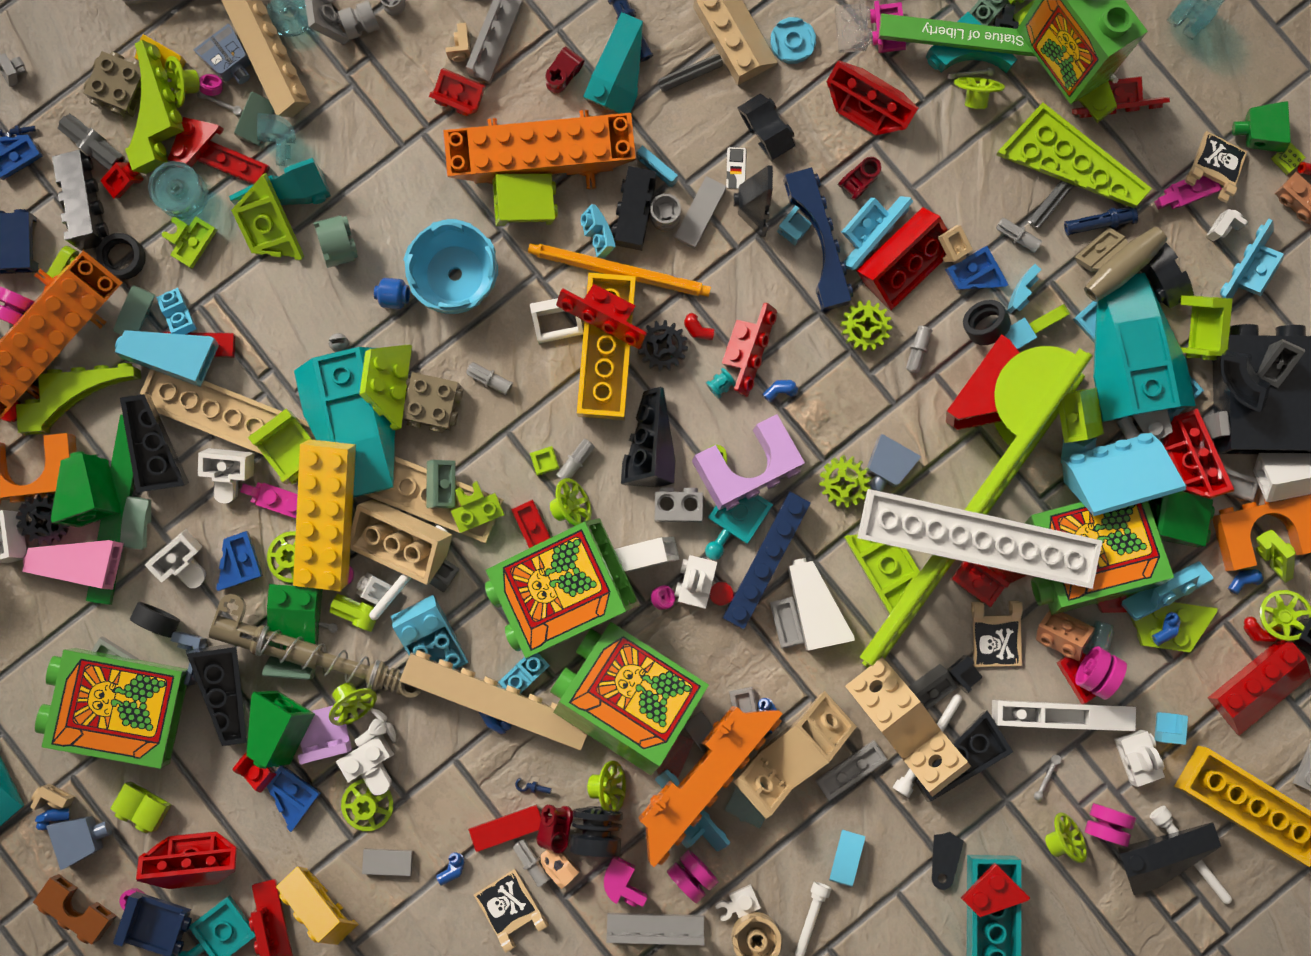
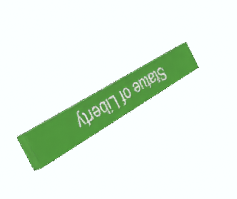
M881 14L878 39L1036 57L1017 29Z

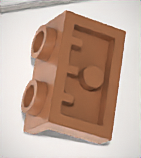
M1295 172L1275 192V195L1284 206L1290 207L1296 213L1298 219L1311 224V184Z
M1049 610L1038 626L1036 640L1046 647H1051L1061 652L1066 657L1079 661L1082 657L1083 649L1094 635L1095 628L1063 612L1051 615Z

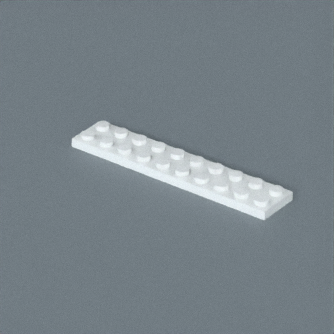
M871 489L867 490L857 537L863 540L1093 589L1102 546V540Z

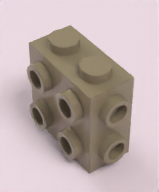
M101 51L100 56L94 61L93 72L90 78L85 81L83 93L90 99L89 103L98 108L106 106L111 108L110 111L118 116L124 117L126 114L134 117L141 101L139 62L133 60L132 63L124 60L125 58L116 52L108 54Z
M412 372L411 378L408 377L406 380L407 395L403 411V420L407 421L406 425L420 428L422 424L430 426L429 430L443 433L444 430L450 431L451 425H456L458 412H455L456 404L462 400L463 389H460L461 385L456 381Z

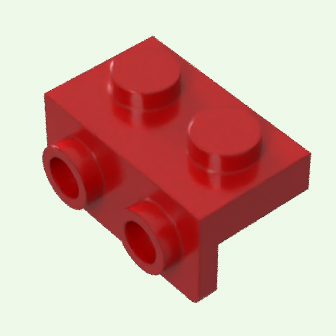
M442 68L435 89L430 92L429 97L435 99L434 102L440 106L447 107L450 105L456 108L455 111L457 113L469 116V114L478 111L486 86Z
M965 561L962 562L950 579L989 608L992 607L1004 588H1008L1010 585L1005 581L1007 577L996 569L992 571L984 565Z

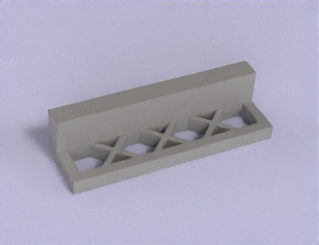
M523 0L492 1L466 65L469 77L491 84L524 2Z
M608 913L606 943L704 945V915Z

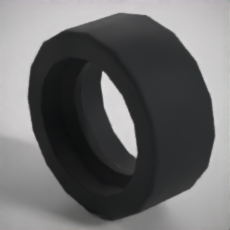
M113 233L106 236L99 243L96 250V259L118 279L125 280L135 277L143 269L145 251L142 245L133 237L124 233ZM117 244H128L134 251L132 263L122 270L113 268L108 262L110 250Z
M984 300L976 303L969 308L963 318L964 330L972 342L978 345L996 343L1001 334L1005 336L1011 326L1010 316L1005 307L996 300ZM999 316L997 321L989 328L975 330L976 325L985 317Z
M143 602L137 603L130 617V621L134 624L168 638L172 637L173 632L176 631L180 623V619Z

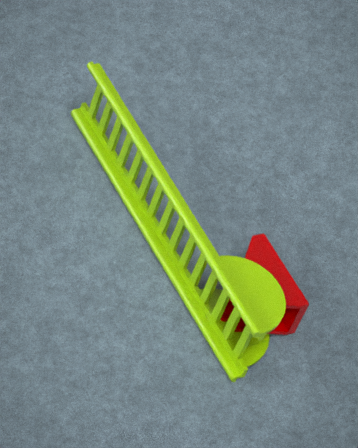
M1001 334L946 411V423L956 430L994 423L1000 436L1009 445V448L965 508L966 511L984 515L990 512L1058 416V405L1066 394L1076 391L1085 378L1082 371L1092 359L1093 355L1091 353H1086L1079 348L1074 354L1066 349L1053 346L1034 347L1020 353L1010 339ZM932 554L861 654L862 665L866 668L873 667L881 657L884 659L887 657L956 559Z

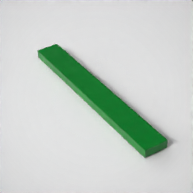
M121 414L110 467L121 513L100 521L97 541L110 540L120 542L126 499L132 496L134 487L123 415ZM117 574L113 590L88 586L86 601L112 605Z

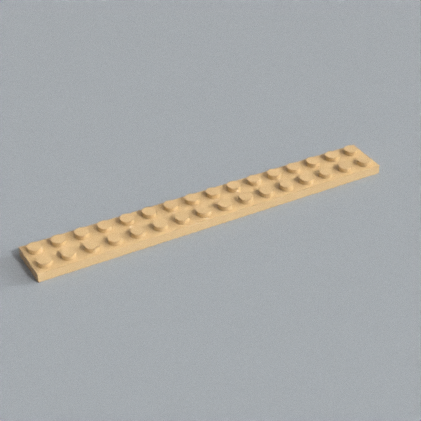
M150 369L140 394H150L159 414L262 454L261 451L252 444L248 437L282 412L204 380L201 387L152 369ZM296 417L311 438L316 440L307 421ZM395 456L394 488L365 495L460 533L451 513V510L461 507L456 492L455 508L426 507L427 469ZM455 480V490L462 488L463 492L468 496L474 493L473 487ZM482 491L484 497L490 495L489 493ZM498 497L500 505L502 506L504 499ZM496 519L464 531L461 534L487 543Z

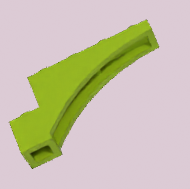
M141 40L135 43L141 73L140 110L129 147L125 148L131 169L147 174L168 164L167 152L161 142L183 132L184 129L181 123V114L177 111L174 102V93L167 81V72L160 60V51L156 45Z
M131 363L118 364V368L97 365L94 366V370L74 367L71 368V372H62L60 369L47 370V374L39 375L40 400L29 399L25 400V404H16L18 433L24 435L49 434L50 428L76 403L108 386L141 379V370L132 366Z

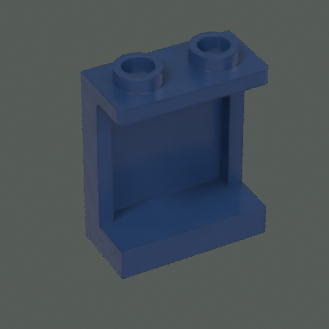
M15 209L14 213H6L0 210V274L36 273L39 270V263L33 260V222H37V217L26 209Z
M136 891L128 897L113 944L121 947L125 944H130L164 956H179L184 946V941H181L183 934L188 931L192 922V918L189 917L192 909Z

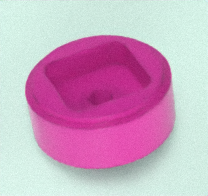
M206 74L200 77V92L208 96L219 95L222 92L223 81L220 77L213 74Z
M666 585L654 588L651 593V601L654 607L659 610L671 608L675 602L674 591Z

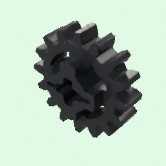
M664 320L663 325L659 326V323L655 321L654 328L649 325L646 326L647 334L641 346L643 348L638 350V355H645L642 362L646 363L649 361L650 369L656 365L658 366V372H661L665 366L668 371H671L672 364L678 367V359H685V355L682 352L688 351V347L683 345V343L687 342V337H681L683 329L675 330L676 323L669 327L667 326V320ZM665 331L662 335H654L656 332ZM673 336L677 339L678 349L672 344ZM667 339L666 347L668 349L663 348L658 354L659 345L657 343L662 344ZM647 343L653 347L654 352L652 356L647 350ZM666 356H670V357H671V359H669V360L660 361L661 358H663V357H666Z
M36 494L34 500L28 497L25 504H21L18 509L20 512L16 515V519L20 520L16 525L17 528H24L21 535L29 534V541L32 542L34 539H38L39 545L44 540L49 545L53 543L54 539L59 542L63 535L67 534L69 531L68 527H70L61 524L58 527V524L52 523L51 515L54 500L50 499L49 494H46L44 498H41L40 494ZM29 512H30V515H29V516H30V518L32 519L31 522H29V518H28Z

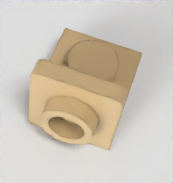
M466 23L457 24L458 32H454L455 47L445 48L449 60L462 62L466 58H470V35Z
M956 225L938 237L946 253V256L943 257L944 262L959 263L966 259L965 254L973 250L961 225Z
M47 784L36 789L31 798L33 803L30 808L33 810L43 808L46 801L53 808H65L71 806L75 796L52 784Z

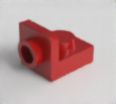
M116 162L100 182L113 199L121 198L133 183H141L144 178L139 172L131 169L129 162Z
M246 752L232 770L236 774L243 776L255 791L261 793L276 776V773L271 767L262 769L254 765V760L247 757Z

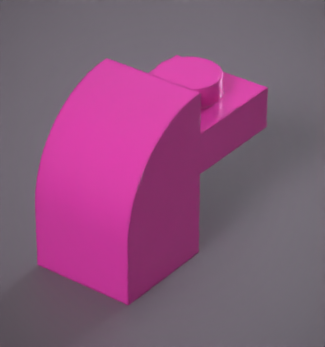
M618 856L612 857L605 871V892L615 904L623 896L625 897L624 901L634 907L640 905L643 907L647 900V894L627 884L635 870V865Z

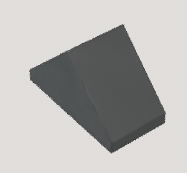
M1283 339L1269 345L1257 375L1262 380L1270 382L1272 386L1279 388L1303 356L1305 349Z

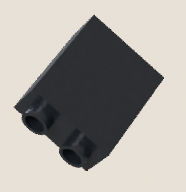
M1255 324L1230 326L1228 350L1251 354V364L1256 374L1269 345L1283 339L1305 349V353L1279 388L1270 386L1267 403L1262 412L1250 409L1234 398L1233 393L1229 390L1227 384L1224 383L1222 377L1221 356H1217V360H1212L1214 413L1227 411L1230 425V435L1214 440V446L1218 454L1311 453V336H1306L1305 325L1278 326L1275 328L1276 336L1259 335V326Z

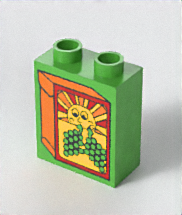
M1035 0L1017 29L1070 104H1073L1107 82L1148 32L1125 0Z
M1148 501L1093 516L1083 503L1079 502L1033 514L1025 522V524L1102 540L1093 589L1040 577L1031 578V587L1036 602L1039 606L1048 604L1051 615L1153 589L1174 578Z
M600 518L584 521L486 569L490 579L485 583L487 596L495 607L499 608L502 606L510 623L505 626L506 638L515 651L522 650L525 658L542 652L640 606Z
M612 622L609 623L602 635L591 628L575 652L585 658L586 661L577 674L565 667L550 693L560 698L553 713L649 775H652L662 764L709 684Z
M80 648L64 649L62 657L53 656L49 662L46 684L55 686L51 705H41L35 721V732L44 734L42 747L159 769L167 766L171 762L187 688L184 681L188 669Z

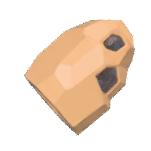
M546 850L541 855V864L545 872L561 889L573 880L580 871L564 852L556 854Z

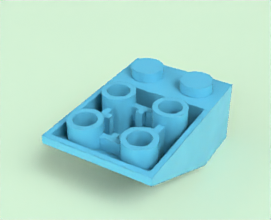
M434 594L391 616L393 629L409 656L411 652L416 654L417 650L430 654V659L439 662L440 659L453 663L452 668L454 669L469 663Z

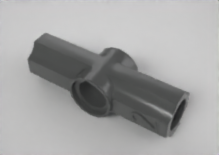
M69 113L59 121L57 129L75 142L79 149L92 159L95 158L108 170L116 162H124L125 157L109 145L107 140L95 130L85 126L74 115Z

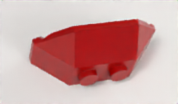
M837 61L826 81L836 112L874 135L907 129L919 109L902 91L867 70L843 61Z
M1198 409L1174 416L1171 424L1173 432L1165 436L1162 444L1186 485V490H1183V492L1209 499L1233 492V485Z
M217 831L168 836L152 847L147 853L139 856L136 880L137 882L166 889L216 885L235 872L237 848Z

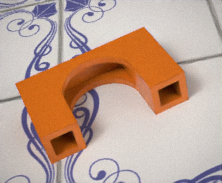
M69 433L44 435V470L36 481L22 486L11 479L7 470L5 443L0 442V504L1 500L19 503L25 502L26 497H33L34 500L36 494H40L41 498H44L46 494H55L61 460L69 458L71 453L77 452L76 436Z
M1311 494L1273 502L1265 501V504L1257 506L1256 502L1242 504V509L1234 511L1233 507L1219 510L1220 515H1215L1212 519L1226 571H1234L1257 565L1250 535L1253 524L1263 515L1274 516L1284 524L1296 555L1311 553Z

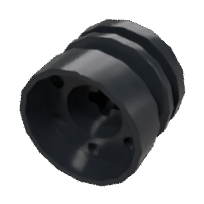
M601 806L573 809V817L583 820L572 821V826L582 829V833L571 835L570 852L591 857L620 856L621 838L611 835V832L622 830V824L612 821L623 820V812L603 810Z

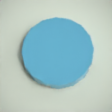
M788 17L781 20L774 27L770 36V47L773 54L780 61L787 64H798L807 60L812 55L816 45V34L813 27L798 17Z

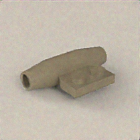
M1108 227L1075 256L1076 262L1091 272L1097 271L1084 287L1086 295L1094 302H1097L1122 287L1144 268L1166 243L1167 236L1160 228L1153 227L1128 243L1124 235Z

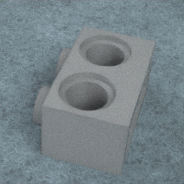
M662 487L660 492H655V522H702L703 492H698V488H684V492H674V488ZM664 498H669L674 503V507L669 511H665L660 507V502ZM694 499L697 502V508L694 511L686 510L684 508L685 500Z

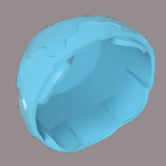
M457 219L433 222L421 231L411 244L408 245L403 259L411 293L424 306L445 314H459L477 307L494 288L498 276L496 251L491 240L471 223ZM454 269H459L462 272L461 278L457 281L449 278L450 272Z

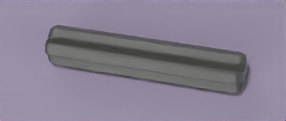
M715 54L660 78L658 85L662 92L668 91L722 67L723 60L719 54Z
M1061 180L1032 215L1028 223L1034 229L1041 228L1075 185Z

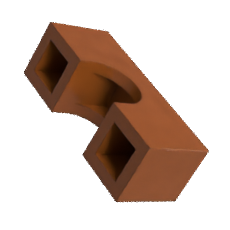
M60 874L50 877L33 901L38 906V910L44 915L54 917L62 928L72 930L77 934V938L81 942L92 945L99 941L117 915L99 902L90 905L85 913L77 912L72 906V896L78 887Z

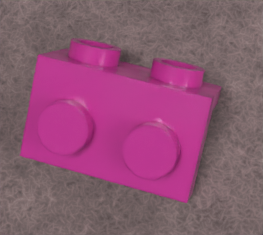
M874 1V9H870L871 23H875L876 31L872 32L873 46H878V53L906 50V42L878 39L881 14L903 16L902 2L879 5V1Z

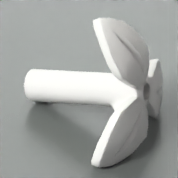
M371 708V712L377 719L372 721L366 732L355 739L356 745L360 747L375 736L385 734L386 732L392 742H396L393 724L386 722L387 716L383 712Z

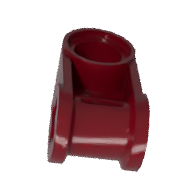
M563 47L546 71L547 89L554 94L563 92L571 80L579 73L585 59L568 47Z
M876 157L865 158L853 170L848 172L837 185L844 187L852 196L851 199L855 201L878 178L882 168L881 162ZM871 165L875 168L876 173L868 174L865 172L864 167Z
M554 805L544 806L541 812V822L537 835V844L540 848L556 854L565 851L568 846L570 827L573 821V811L569 806H562L561 808H555Z

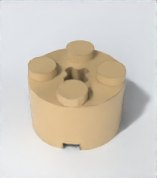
M754 911L740 917L734 924L731 939L737 956L779 955L782 943L781 934L771 917ZM754 935L760 936L761 942H753L752 937Z

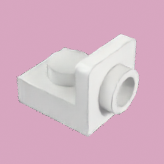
M1228 209L1219 215L1205 237L1211 241H1215L1220 237L1224 238L1232 228L1239 230L1246 226L1248 221L1243 218L1240 212Z
M367 572L365 577L362 576L358 581L356 594L377 605L393 585Z

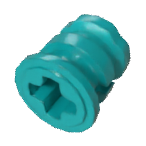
M723 367L719 375H714L712 381L706 382L707 387L718 399L721 398L723 392L727 393L730 386L735 387L736 384L730 373Z

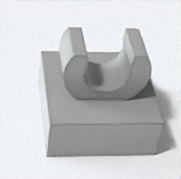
M5 53L1 54L0 72L9 87L18 84L17 75L25 72L23 61L20 57L13 58L10 61Z

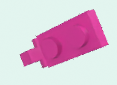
M1202 175L1200 179L1196 180L1194 186L1185 183V180L1172 184L1164 190L1165 195L1159 197L1154 203L1158 210L1169 205L1172 209L1180 208L1221 191L1222 188L1219 183Z
M257 482L256 487L243 483L240 492L252 496L250 502L296 518L298 494L266 483Z

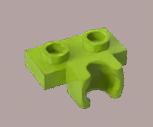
M196 216L190 225L176 217H172L171 221L176 224L177 231L174 234L164 231L162 232V237L176 246L170 255L193 269L218 230Z
M474 481L472 484L474 493L470 496L466 495L462 488L455 490L461 507L451 510V513L460 533L504 515L496 492L484 497L478 481Z
M1273 530L1266 531L1258 536L1256 541L1260 546L1255 548L1257 553L1265 561L1270 560V567L1285 583L1293 579L1296 552L1292 545L1285 543Z

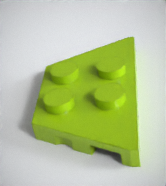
M265 173L231 211L251 253L269 254L274 257L289 256L295 257V260H301L304 257L302 249L267 173Z
M410 344L373 348L365 351L359 395L372 405L373 410L379 416L384 415L392 423L390 427L395 431L401 429L407 388L406 380L408 379L412 345Z
M846 535L843 538L890 615L920 573L918 567L905 548L857 538L858 535Z
M1173 602L1137 621L1132 617L1130 618L1133 626L1137 629L1140 646L1191 652L1216 615L1218 608ZM1168 613H1176L1180 618L1178 635L1157 646L1152 639V635L1162 630L1164 619Z

